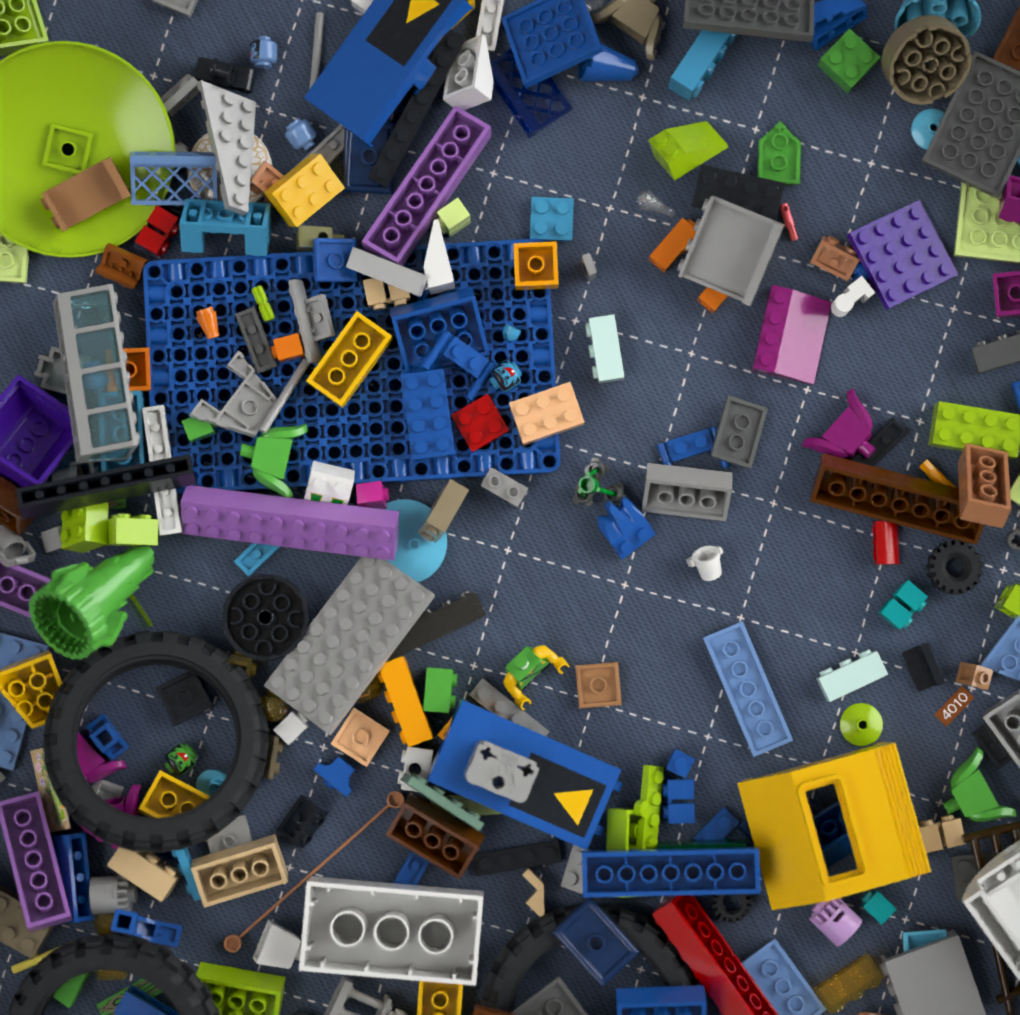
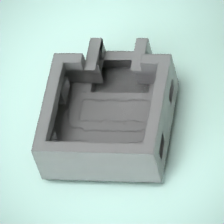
M51 346L49 357L39 354L38 359L40 360L34 375L43 378L40 388L66 395L60 348ZM78 353L80 368H83L82 365L84 363L96 360L94 357ZM84 389V396L86 397L87 390Z

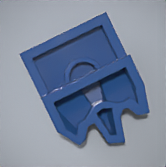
M625 496L621 499L620 506H616L608 500L605 508L609 515L598 516V528L621 559H624L656 535L643 514Z

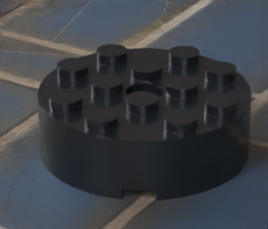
M255 575L241 581L229 593L223 606L222 624L228 641L238 652L255 660L272 661L286 657L302 641L311 621L309 604L302 591L291 581L276 575ZM265 611L270 612L272 616L271 621L267 624L261 621V614Z

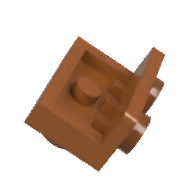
M108 243L105 246L101 264L96 268L95 273L105 279L113 280L125 288L134 289L142 280L143 269L147 259Z

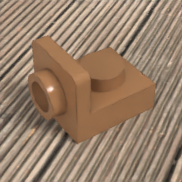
M960 662L955 682L988 690L993 670L975 664Z

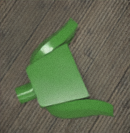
M307 423L299 426L269 428L266 434L262 433L260 437L256 438L255 446L244 443L241 446L239 456L251 458L250 468H252L253 476L256 480L283 497L292 498L293 496L291 489L281 480H284L292 440L308 431Z
M977 746L972 755L953 773L950 780L951 787L949 788L953 798L944 802L943 807L948 815L960 809L964 817H968L971 821L975 822L1017 817L1016 809L998 805L981 772L977 769L983 757V751Z

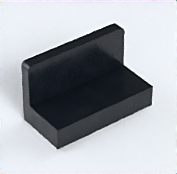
M923 643L902 652V657L918 692L945 683L929 643Z

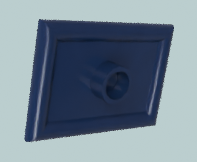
M385 122L372 140V147L345 128L343 186L345 188L342 192L393 195L394 175L387 188L370 180L368 176L396 122Z
M591 897L587 898L551 932L601 987L607 984L640 953V950Z

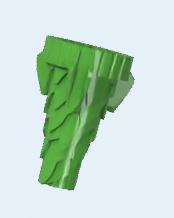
M149 546L130 547L123 554L118 552L115 556L102 561L94 568L92 566L89 567L87 562H82L53 571L51 581L35 592L30 598L29 613L37 632L56 652L71 659L80 660L88 657L100 646L110 647L113 645L123 628L125 620L128 618L126 612L118 610L127 604L126 599L140 588L138 585L154 572L151 566L154 564V551Z

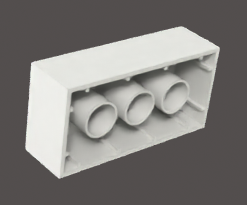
M311 876L306 886L299 971L476 986L484 891Z

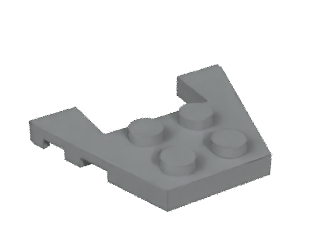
M238 350L226 368L244 380L221 411L201 399L190 413V417L255 438L259 433V427L277 401V398L264 381L260 380L254 368L247 363L244 355Z

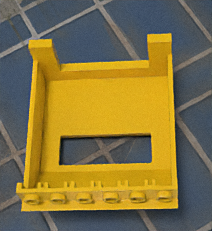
M878 742L870 747L758 778H747L737 783L754 847L759 848L760 869L772 910L826 902L931 872L896 743ZM834 784L857 869L829 877L806 791Z

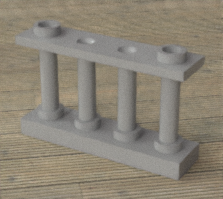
M342 975L324 1015H358L346 1010L343 1006L346 998L349 999L350 997L377 1008L375 1015H389L393 1003H391L392 999L388 994H384L382 1000H378L355 990L351 979Z

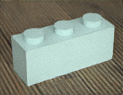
M615 315L589 318V324L585 325L587 337H591L592 345H588L590 358L595 360V366H592L593 378L598 379V384L624 380Z
M870 649L859 653L860 658L854 661L849 658L840 662V667L832 670L830 667L819 672L821 676L816 678L826 701L831 702L888 675L878 652H871Z

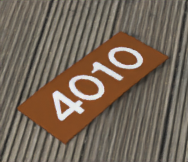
M961 686L934 715L947 727L975 697Z

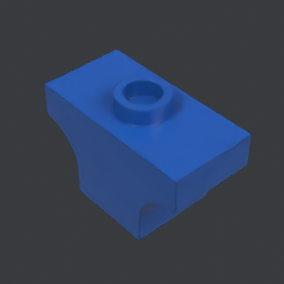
M105 713L86 726L90 733L89 737L111 761H114L130 748Z
M338 756L331 764L319 762L313 769L325 779L323 783L331 790L336 788L345 797L352 792L353 788L350 785V777L356 769L341 756Z

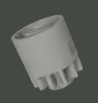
M122 875L91 877L89 901L93 915L115 913L116 909L132 911L133 903H137L138 890L135 884Z

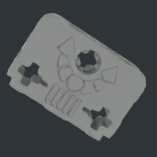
M480 740L473 749L464 771V777L474 785L483 787L515 802L523 803L529 796L539 768L537 763L531 759L485 740ZM488 747V751L492 755H494V757L485 756L483 759V755L480 752L482 749L486 750V748ZM528 764V768L531 770L523 775L524 772L517 766L526 767ZM500 776L502 784L494 787L493 778L497 779Z

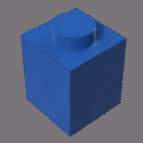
M674 748L664 768L686 778L695 759Z

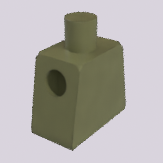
M299 225L296 231V252H312L314 238L345 239L344 234H333L332 227Z

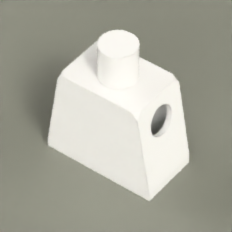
M268 920L253 959L257 964L290 969L294 959L300 961L301 947L299 946L301 939L291 931Z

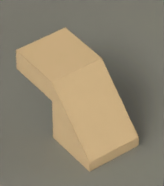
M527 868L522 875L536 890L526 900V904L541 917L544 915V882L530 868Z

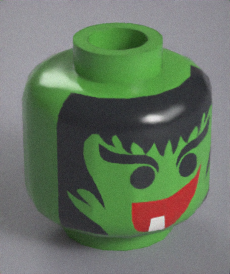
M178 743L165 754L167 762L164 765L171 774L176 772L179 775H184L196 765L195 758L198 756L189 744Z

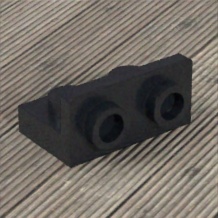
M300 795L277 828V831L294 845L304 848L311 842L313 834L318 827L324 823L328 812L319 808L307 797Z

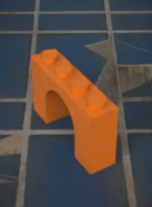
M682 218L652 252L648 260L665 273L682 253L686 252L685 248L689 239H694L696 231L693 230L695 223L690 219L686 221ZM707 287L698 297L697 301L713 314L728 295Z

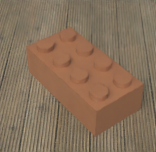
M966 443L958 460L960 519L1003 528L1011 511L1008 452Z

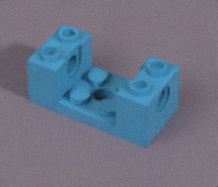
M185 199L179 223L181 251L203 253L205 246L204 237L208 232L231 233L234 235L245 234L246 255L267 256L272 233L271 203L249 202L248 213L243 216L225 209L224 202L221 200Z

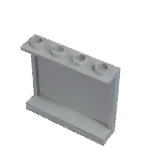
M713 195L710 199L706 198L701 210L705 212L702 219L698 218L693 230L696 231L694 239L690 238L685 250L688 253L686 258H682L677 270L680 271L678 277L687 278L750 306L785 224Z
M954 929L947 931V937L889 958H885L884 955L880 956L882 963L879 964L883 976L888 977L889 983L886 985L890 996L895 997L896 1003L893 1006L897 1015H986L960 937Z

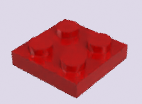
M488 394L451 415L472 453L509 432L507 425Z

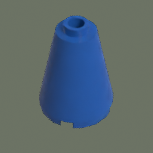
M601 44L603 52L579 63L578 79L583 82L631 81L633 77L636 78L639 69L634 59Z

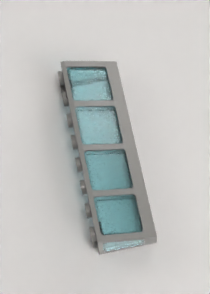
M113 284L59 293L53 301L76 463L128 460L140 443L139 433L135 431L136 413L132 411L133 393L129 392L130 374L126 371L125 366L127 354L123 351L122 347L124 334L119 328L121 315L116 308L118 296L117 292H114Z

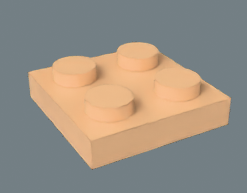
M354 707L331 742V745L367 767L390 730Z

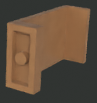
M110 156L42 193L43 198L40 200L45 209H50L54 215L51 219L57 229L61 228L64 232L73 225L116 202L131 196V192Z

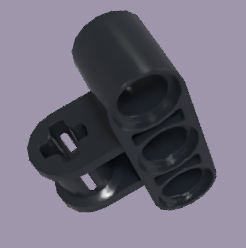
M199 57L193 77L198 82L202 80L218 87L251 94L257 71L238 66L232 62L229 64L218 61L215 58L212 60Z

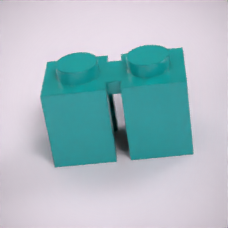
M905 580L893 594L909 610L894 598H889L878 611V614L897 630L902 627L906 629L913 621L911 618L915 611L919 613L927 604L925 600L928 596L909 580Z

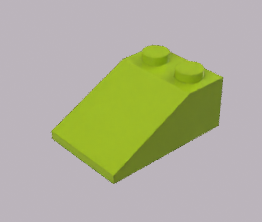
M707 121L668 128L648 140L654 157L674 181L728 148V144Z

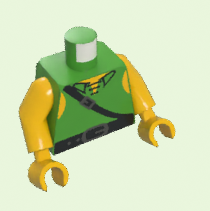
M539 645L534 648L525 647L505 667L506 676L503 684L510 695L515 698L514 703L522 710H525L522 707L524 702L531 705V700L524 694H521L522 691L550 664L553 663V666L560 674H563V671L560 669L562 666L566 665L569 668V664L563 657H558L545 645Z

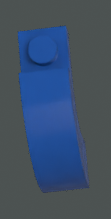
M116 909L111 932L120 933L122 936L131 937L134 935L148 939L150 943L155 945L161 944L178 948L183 926L142 917L135 912Z

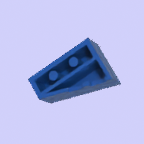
M822 0L814 3L813 40L807 43L816 52L847 32L849 28L851 29L868 18L866 4L862 0Z

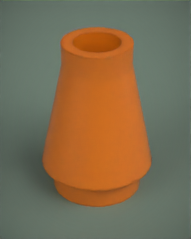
M213 307L196 311V319L203 329L207 340L220 336L217 315Z

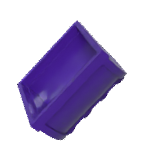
M17 375L0 396V476L13 481L18 488L44 483L73 447L74 443L68 407L20 375Z

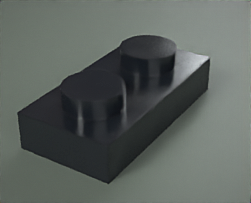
M987 723L971 733L996 769L1001 768L1013 759Z

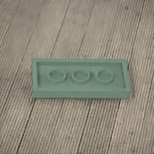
M413 772L411 775L404 773L400 779L472 828L480 831L484 825L479 820L480 815L468 808H465V810L461 809L462 803L450 796L447 798L443 797L445 792L431 784L429 787L426 786L427 780Z

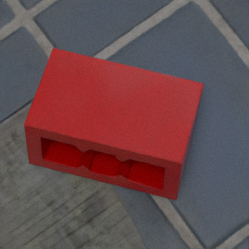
M887 521L872 522L874 565L900 564L898 524Z

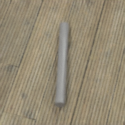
M317 12L315 18L310 88L318 79L320 71L324 13Z
M306 359L301 361L259 427V431L262 433H267L310 365Z

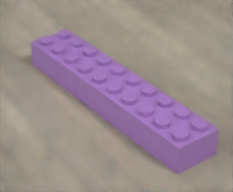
M192 485L186 486L181 499L182 534L392 561L395 560L399 545V511Z

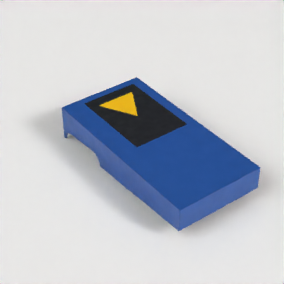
M374 0L304 98L372 147V140L411 86L417 87L414 92L417 95L432 76L437 67L427 57L439 40L473 7L466 0Z
M460 699L426 777V780L585 850L588 849L594 834L601 836L604 827L598 825L606 804L612 791L620 792L623 783L617 781L621 769ZM485 740L537 763L539 772L525 802H515L483 787L474 785L465 779L464 771L478 741ZM488 747L486 748V750L482 749L480 752L483 755V759L485 756L494 757V755H492L488 751ZM528 764L526 767L517 766L524 772L523 775L531 770L528 768ZM496 776L492 780L493 787H499L502 784L501 776Z

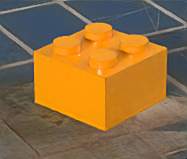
M557 241L513 243L515 290L557 289L559 285Z

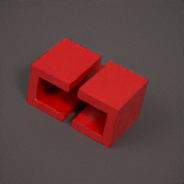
M156 205L147 222L150 223V226L164 233V236L144 225L135 242L140 247L160 258L162 254H166L171 245L169 243L170 238L179 233L180 219Z

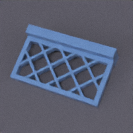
M131 151V204L184 205L185 200L177 195L184 186L193 193L189 199H194L195 197L203 199L199 193L207 186L213 192V200H217V171L215 167L217 160L215 153ZM135 167H144L150 173L141 181L135 175ZM160 167H166L171 172L164 181L155 173ZM182 167H187L193 172L186 181L177 174ZM203 167L213 168V175L207 181L198 174ZM152 175L161 183L154 191L145 184ZM195 175L204 183L197 191L187 184ZM173 176L183 183L175 192L166 184ZM141 186L150 193L146 199H136V191ZM163 186L172 193L168 199H160L156 195Z

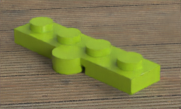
M643 765L641 797L634 804L635 815L642 817L638 820L636 849H657L664 767Z

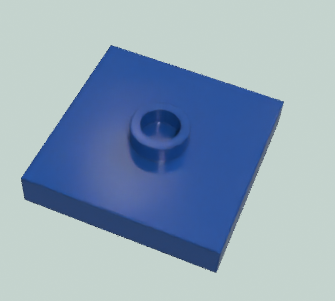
M314 238V282H358L357 271L346 267L352 248H357V240Z

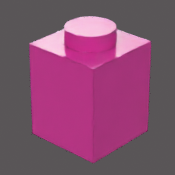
M381 481L356 484L358 506L387 509L386 501L390 499L388 488H384Z

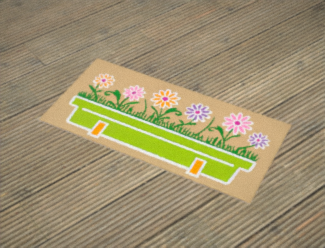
M43 748L30 751L49 831L55 832L70 829L67 810L62 806L49 780Z

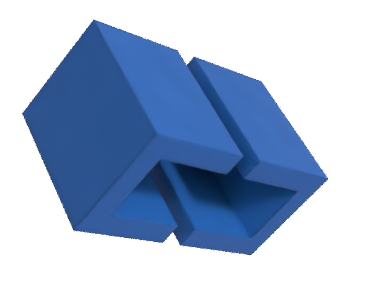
M666 779V784H663L662 787L663 797H667V806H663V818L667 819L669 824L695 823L693 802L672 803V800L694 799V779Z

